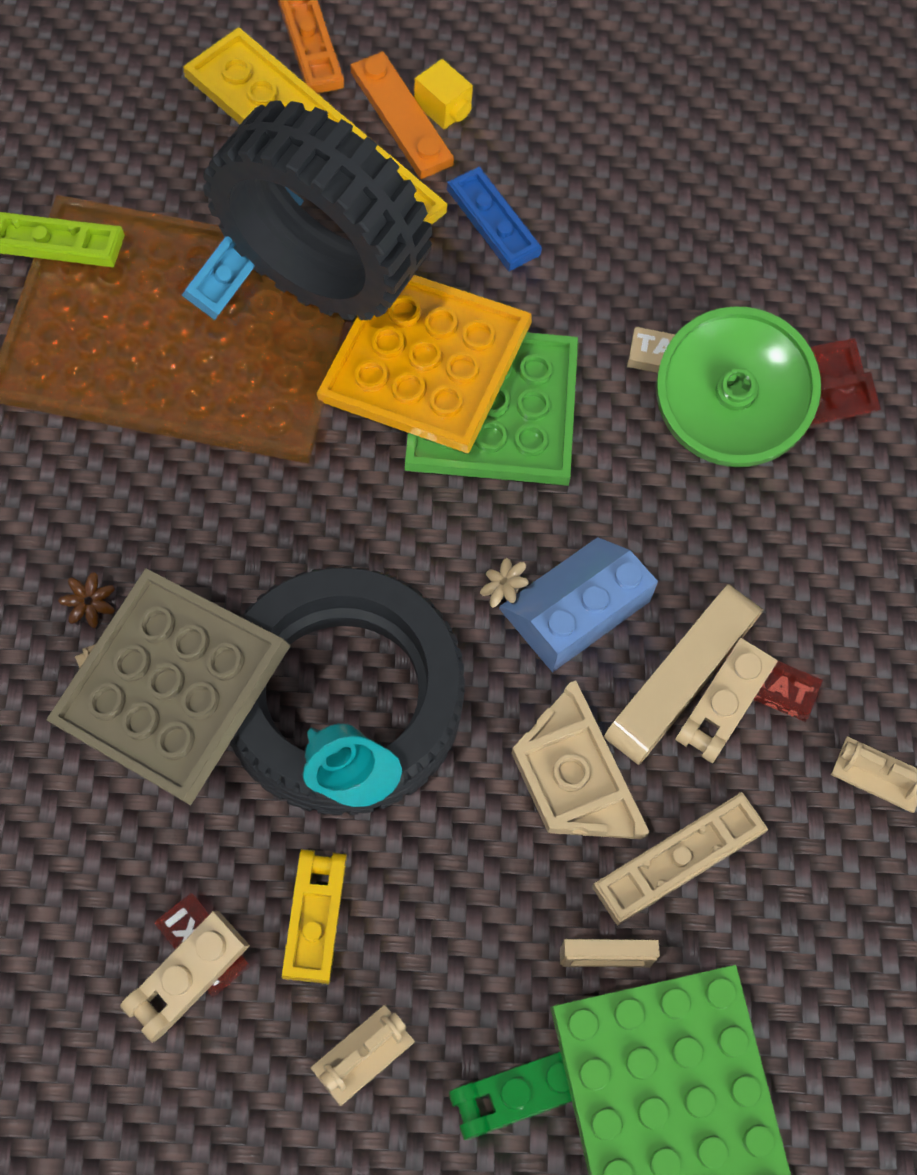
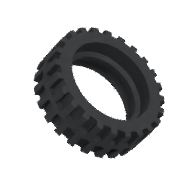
M270 101L266 107L259 105L244 119L210 160L208 167L204 171L203 178L207 181L203 186L204 194L212 199L208 204V208L212 216L218 217L221 221L218 226L225 237H230L236 244L234 249L241 257L246 256L255 265L253 269L261 276L263 274L267 275L276 283L275 287L283 293L287 290L297 296L298 302L309 306L311 303L319 307L321 313L329 316L334 312L339 313L341 318L346 320H353L356 315L361 321L371 320L374 315L380 317L392 306L431 250L432 243L428 239L432 235L431 223L423 221L428 212L423 202L416 201L414 197L417 191L410 179L404 180L397 172L400 166L391 157L386 159L375 149L378 145L368 136L365 140L352 131L353 125L343 119L337 123L328 118L327 111L317 107L312 111H307L303 103L290 101L286 107H284L281 101ZM286 188L295 191L318 206L335 221L351 241L335 234L312 218L293 199Z

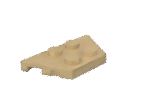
M577 681L570 682L550 708H547L538 718L534 727L529 732H526L517 742L511 753L548 833L643 839L647 837L649 830Z

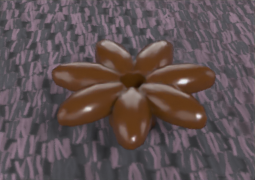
M95 572L90 573L85 587L79 580L70 577L68 584L74 594L65 595L58 599L61 605L74 607L68 618L70 624L76 623L85 615L89 625L92 628H96L99 619L97 611L110 615L115 613L114 607L104 601L114 592L115 587L108 585L97 589L98 575ZM90 596L91 601L85 603L84 598Z

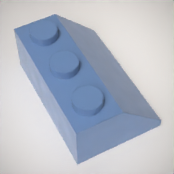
M597 537L517 593L514 603L506 601L500 605L499 609L553 673L651 601L658 581L631 550Z

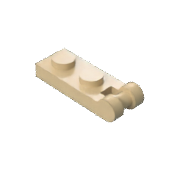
M740 637L675 740L685 747L690 744L703 752L701 757L713 764L778 660ZM703 720L719 728L713 738L698 729Z
M213 911L139 988L123 1000L120 1007L130 1018L135 1016L144 1026L142 1033L150 1042H154L180 1019L250 945L219 911ZM158 994L168 1004L160 1013L150 1004Z

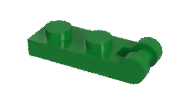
M561 1052L489 1078L463 1085L448 1092L452 1106H458L463 1124L459 1127L464 1141L572 1102ZM489 1096L494 1113L482 1117L476 1100Z

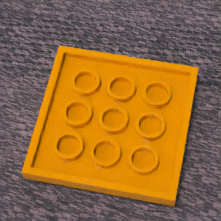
M414 275L385 314L380 317L374 315L371 320L361 321L358 316L356 317L317 391L318 400L330 406L469 454L532 323V313Z

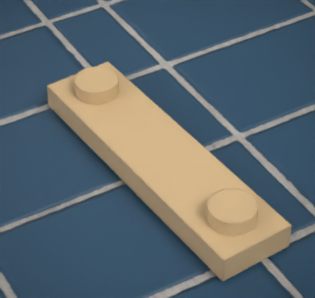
M743 792L595 882L592 888L618 926L765 834L768 828Z

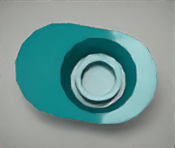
M339 723L330 725L322 730L313 727L308 730L309 743L305 751L306 764L302 776L306 786L313 791L347 806L363 807L382 801L394 791L400 782L402 768L398 757L387 748L366 738L354 726Z

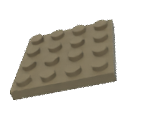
M145 568L46 720L191 806L290 645L275 634Z

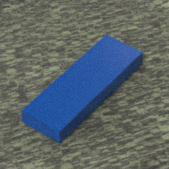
M480 166L447 182V191L508 271L541 256V245Z

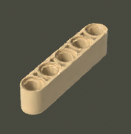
M728 584L619 714L605 733L604 739L637 765H640L729 656L740 637L743 638L763 612V609Z

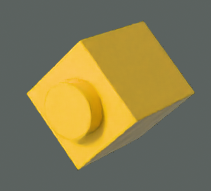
M441 59L415 78V100L423 112L445 130L454 122H460L467 117L472 108L473 85L447 62Z

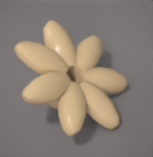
M506 558L501 563L500 572L491 569L486 572L491 582L481 588L480 594L483 596L491 595L490 606L492 608L496 607L503 597L508 602L514 603L519 588L529 584L526 578L520 576L527 566L525 562H519L512 567L511 560Z

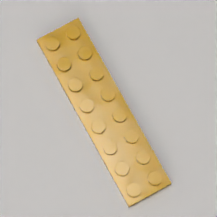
M239 27L183 66L184 76L239 124L259 105L266 107L270 101H281L284 107H286L290 101L303 103L307 111H312L315 107L327 111L329 119L337 123L343 119L353 125L352 131L364 140L367 137L365 133ZM377 145L375 149L386 159L391 157L400 166L397 170L404 180L410 179L417 191L414 197L416 201L424 203L428 212L423 221L432 225L447 213V203Z

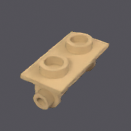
M847 736L831 775L914 813L917 807V768Z
M384 1005L310 1068L337 1103L342 1106L413 1045L415 1041L405 1030L406 1026L396 1013L392 1014Z

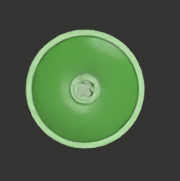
M736 306L706 312L688 322L677 332L663 354L657 374L656 394L659 410L667 428L675 439L688 451L714 464L728 467H749L769 462L781 456L802 438L817 412L821 395V379L818 364L810 346L794 327L769 312L756 308Z

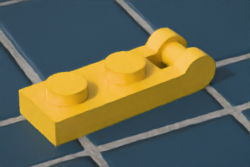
M301 849L282 971L283 979L330 984L347 854L333 853L332 857L315 855L314 850ZM312 874L329 875L328 886L311 884Z

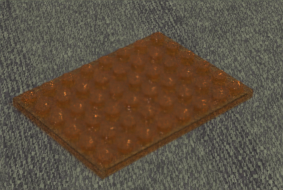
M56 195L48 218L121 226L125 236L114 267L41 258L33 259L0 351V404L309 464L325 405L323 400L318 399L317 391L339 351L346 319H342L339 313L336 312L331 316L321 313L319 307L311 303L309 306L298 302L297 296L287 290L283 293L275 287L276 283L265 274L261 276L253 269L218 317L213 320L184 298L182 294L224 240L225 236L218 225Z

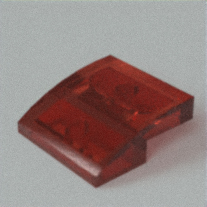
M855 338L810 347L817 361L821 379L820 401L810 426L881 410L871 372L864 373Z

